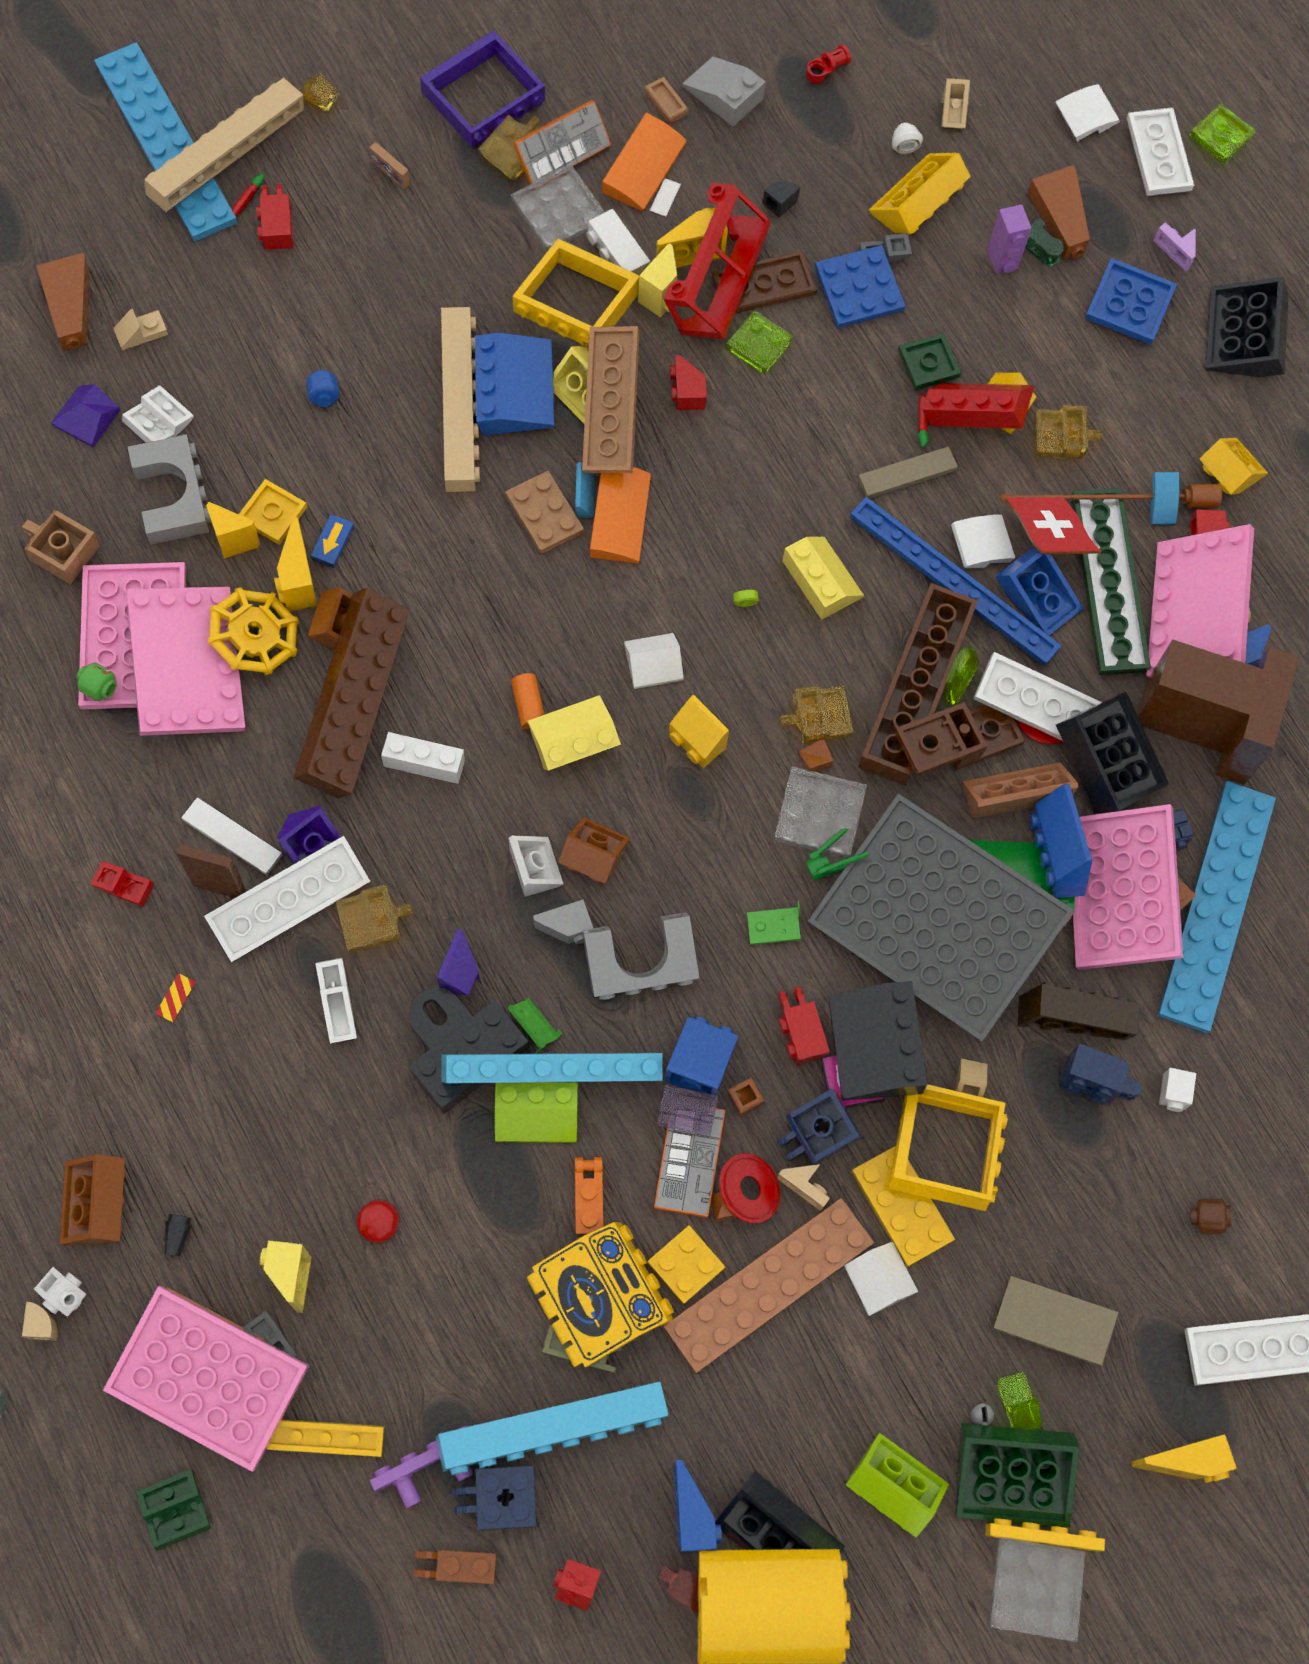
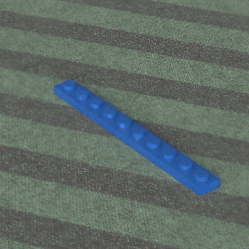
M865 497L851 512L850 518L938 586L978 600L974 613L1044 667L1060 650L1062 645L869 498Z

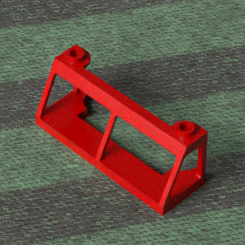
M711 183L707 198L710 203L717 204L686 281L678 280L673 282L668 287L663 299L681 335L724 339L771 223L769 218L733 184ZM737 198H740L759 217L731 215ZM726 226L729 230L730 239L736 240L730 258L718 248ZM716 253L727 263V266L707 312L698 308L694 302L713 256ZM675 306L689 307L695 314L688 319L681 320Z

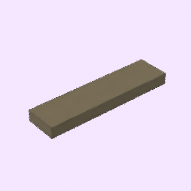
M948 446L859 474L858 481L865 497L870 499L955 472L958 466Z

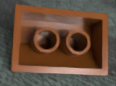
M95 1154L65 1162L59 1245H105L120 1242L122 1232L121 1215L124 1204L123 1182L126 1174L124 1168L125 1158Z

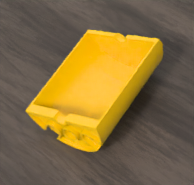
M839 1549L699 1550L698 1664H842V1662H845V1649L850 1648L849 1630H846V1621H850V1603L847 1602L846 1588H844L843 1579H847V1561H841Z

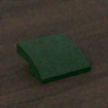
M192 1469L136 1491L141 1512L146 1520L152 1545L156 1551L212 1529Z

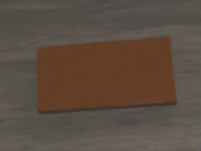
M803 251L756 261L735 314L816 295V287ZM725 269L712 272V279L716 290Z
M184 844L179 846L177 855L194 887L233 898L247 892L232 858Z

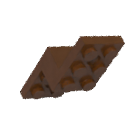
M965 702L897 727L894 731L916 777L951 763L955 770H959L1021 746L1025 742L1013 717L985 704L969 710ZM984 726H994L997 733L993 735L988 734ZM926 738L932 739L936 747L933 749L925 747L923 740Z

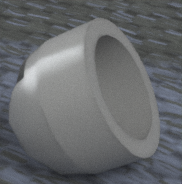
M980 1403L972 1408L971 1420L974 1424L990 1425L994 1419V1411L988 1404ZM981 1408H985L987 1422H982Z

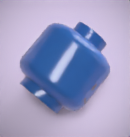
M317 370L307 378L308 398L314 405L327 407L339 399L338 380L333 373L326 370Z

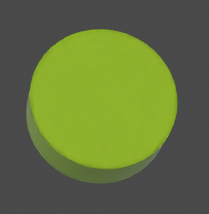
M742 590L734 593V604L738 607H748L759 602L758 591Z

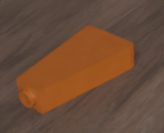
M1072 165L1032 179L1028 195L1062 258L1066 260L1071 257H1080L1085 253L1090 238L1075 166ZM1058 239L1061 242L1062 249H1060L1059 244L1057 243Z
M84 253L36 265L63 351L76 349L87 344L90 270Z

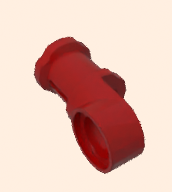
M841 44L836 50L830 53L825 52L820 57L810 61L807 65L806 78L812 83L819 84L825 80L826 75L834 72L835 68L843 64H850L851 55L847 46ZM818 68L823 73L815 75L811 72V69Z

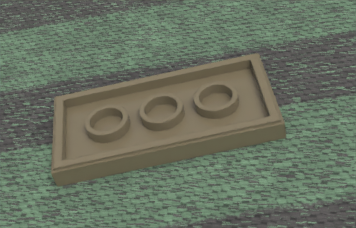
M1011 1276L994 1325V1330L1102 1367L1119 1312Z

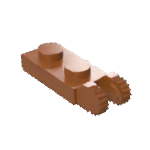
M438 1550V1552L415 1551V1558L419 1560H438L437 1571L417 1569L413 1570V1577L436 1578V1581L494 1584L495 1553Z

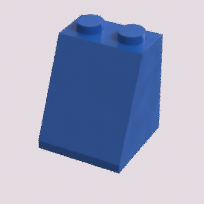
M695 1016L693 1019L688 1017L667 1066L664 1082L715 1100L738 1035H735L734 1031L728 1027L719 1026L717 1028L709 1025V1021L704 1018Z

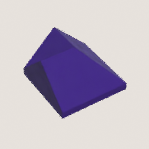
M95 384L78 386L51 424L94 447L121 409Z
M320 806L288 814L277 837L281 850L293 864L341 838Z
M457 929L437 979L440 988L447 989L457 995L469 996L474 981L480 979L479 971L463 931Z

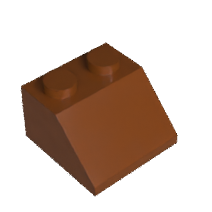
M341 587L322 591L308 637L326 648L335 650L352 594Z
M583 817L568 835L558 863L565 865L571 871H578L589 876L595 882L606 884L614 873L630 838Z

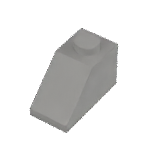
M584 900L533 916V924L536 929L567 944L573 942L575 944L584 943L582 930L593 929Z

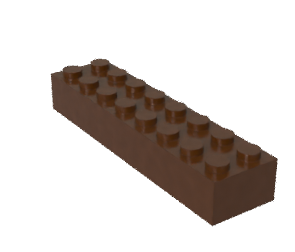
M930 584L858 765L859 768L906 786L912 772V767L894 731L897 727L935 713L978 600L936 584Z
M368 587L352 595L293 777L294 779L336 798L353 793L410 609Z

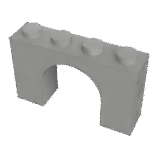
M187 434L129 446L130 461L136 480L170 474L180 477L187 483L184 495L176 503L142 512L145 531L150 545L209 533L208 523L211 522L207 508H204L203 501L207 500L204 486H199L198 480L202 479L199 464L195 465L193 458L198 456L195 444L189 443Z
M687 912L660 917L665 944L664 954L656 967L644 973H632L618 965L609 926L582 930L594 997L599 996L601 1000L615 997V993L625 992L626 995L640 993L643 988L651 987L652 990H661L667 988V984L677 983L679 986L692 984L693 979H699L691 921Z

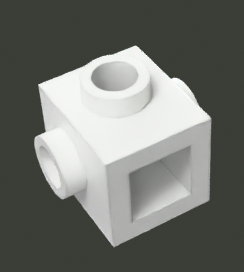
M54 1267L50 1269L34 1288L45 1299L42 1304L54 1314L60 1311L67 1317L79 1307L82 1299L86 1296V1293L79 1288L82 1283L71 1273L64 1276Z

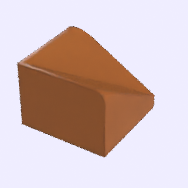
M824 739L798 752L807 775L832 767L833 758Z
M752 1078L728 1089V1093L740 1117L762 1106L765 1101Z
M721 1193L713 1194L711 1196V1203L716 1223L736 1219L726 1207Z

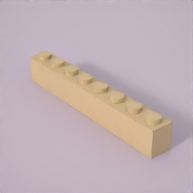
M284 78L277 83L271 84L261 95L255 96L250 103L243 108L237 109L232 116L221 121L209 133L203 134L198 141L191 146L185 147L173 159L167 160L157 171L151 172L144 179L146 195L167 212L303 111V94Z
M470 307L441 308L446 492L475 491V482H480V468L475 467V460H479V445H474V438H479V427L477 423H474L476 402H473V395H476V380H473V374H476L475 359H472V353L475 352V338H472L471 331H476V317H471Z

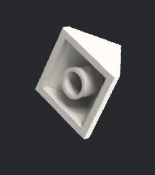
M673 633L624 642L634 689L683 681L680 645Z
M509 837L510 853L525 897L563 885L548 837Z
M893 1242L874 1248L844 1265L868 1316L918 1293Z

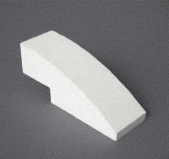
M343 957L315 963L330 1043L357 1038Z

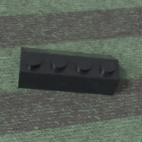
M756 1470L715 1521V1525H720L721 1530L745 1550L839 1549L841 1554L845 1548V1545Z

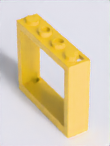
M557 239L512 296L514 313L521 315L523 318L530 319L542 327H547L563 337L575 340L582 346L589 347V332L592 326L532 299V295L557 263L620 291L593 326L614 327L638 295L639 275Z
M928 1084L923 1094L904 1096L889 1189L986 1211L990 1202L994 1203L997 1193V1187L993 1185L994 1178H998L1001 1169V1162L997 1161L998 1153H1002L1005 1138L1001 1137V1130H1005L1008 1120L1007 1115L1004 1114L1005 1103ZM917 1102L991 1120L980 1193L905 1175Z

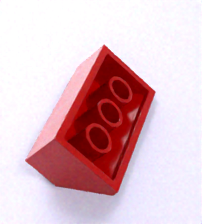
M941 383L928 390L922 410L931 426L1022 429L1034 386Z

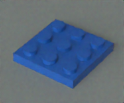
M882 245L815 262L814 268L837 329L904 311L905 304Z
M1111 258L1085 319L1151 345L1177 284Z

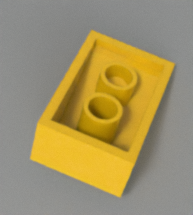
M705 208L697 211L657 241L656 257L669 243L673 246L676 268L692 265L715 208ZM727 226L718 244V248L724 253L726 252ZM715 253L712 260L721 259Z
M298 517L292 519L277 566L279 577L274 578L279 600L282 604H286L289 612L317 606Z
M1225 1434L1131 1461L1134 1468L1193 1480L1204 1478L1205 1483L1230 1477L1228 1471L1237 1469Z

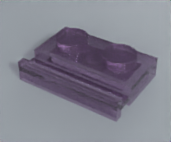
M665 1085L657 1125L710 1136L718 1096Z

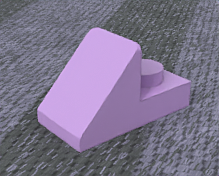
M1165 222L1158 228L1153 241L1187 272L1195 258L1196 230L1193 229L1182 238L1175 229Z

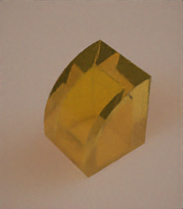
M322 74L308 78L300 90L303 94V101L320 111H330L340 95Z

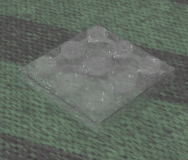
M572 165L511 194V201L546 252H548L557 239L569 242L588 232V221L605 213Z
M792 766L774 840L816 851L836 833L846 827L847 832L823 853L849 858L867 785Z
M999 1537L989 1627L1077 1642L1085 1551Z

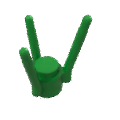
M846 827L836 833L818 850L809 854L811 860L805 863L814 881L827 875L841 872L848 864L869 856L868 852H864L833 864L829 863L826 856L820 857L825 850L847 832Z

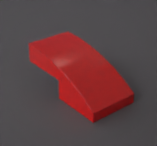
M102 861L91 885L117 898L143 907L154 883L149 879L128 873L122 867Z

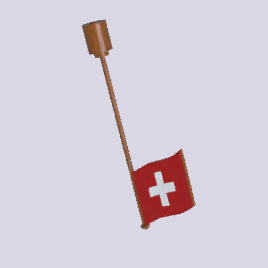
M1188 484L1182 494H1179V499H1182L1183 504H1186L1188 509H1218L1222 498L1219 484ZM1002 493L1000 495V500L1004 503L1007 502L1018 516L1030 541L1041 554H1101L1102 552L1090 539L1078 515L1066 500L1153 499V494L1006 495V493Z

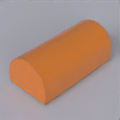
M532 673L520 674L511 679L522 730L529 728L528 720L545 715L536 676Z

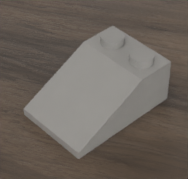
M712 57L683 82L682 87L733 127L764 99L766 81L747 67Z

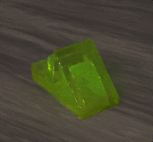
M1024 1371L996 1380L1011 1426L1024 1429L1042 1427L1038 1397L1033 1398Z

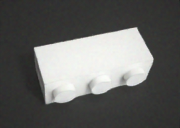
M613 209L588 221V240L592 245L597 246L602 259L637 275H640L648 267L650 260Z
M388 732L381 755L384 767L459 784L465 763L464 749Z

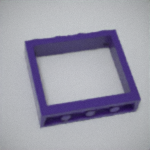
M494 31L420 77L422 94L472 148L479 143L485 142L488 137L497 131H502L508 124L522 118L526 112L534 107H539L545 101V85ZM495 55L528 92L472 128L439 91Z

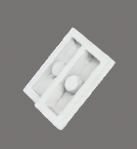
M1099 84L1080 89L1056 101L1059 111L1077 142L1095 131H1098L1100 134L1120 122Z
M158 386L143 395L139 405L122 414V421L148 443L177 436L193 420L194 415L165 389Z
M1002 514L973 517L951 524L964 568H985L990 563H1010L1015 559Z

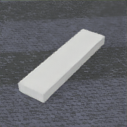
M196 798L181 817L184 822L266 876H268L283 856L280 851L199 798Z

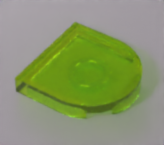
M965 646L957 654L946 683L948 703L958 704L978 669L979 663L976 649Z

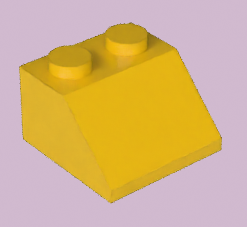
M1220 438L1200 458L1204 464L1202 466L1203 469L1210 476L1214 475L1221 490L1226 494H1240L1268 474L1237 438Z
M692 695L671 721L669 726L670 739L675 745H681L687 751L686 754L693 763H699L703 768L726 749L729 730L695 695Z

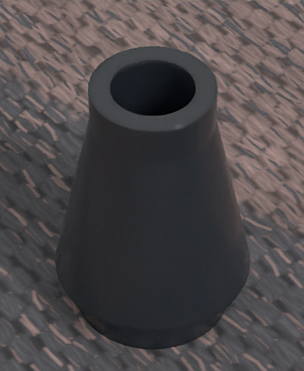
M169 1214L168 1220H165V1254L181 1256V1251L193 1226L190 1224L191 1217Z

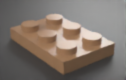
M549 471L505 491L507 500L540 554L584 534L582 524Z

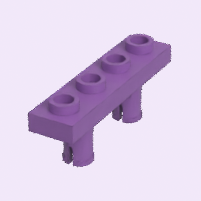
M437 1440L426 1446L428 1451L418 1456L416 1452H412L400 1459L402 1464L392 1469L390 1465H387L375 1471V1478L370 1480L374 1491L378 1492L390 1485H396L406 1509L420 1503V1496L411 1477L413 1473L441 1460ZM468 1466L467 1472L456 1474L458 1482L474 1474L471 1467Z

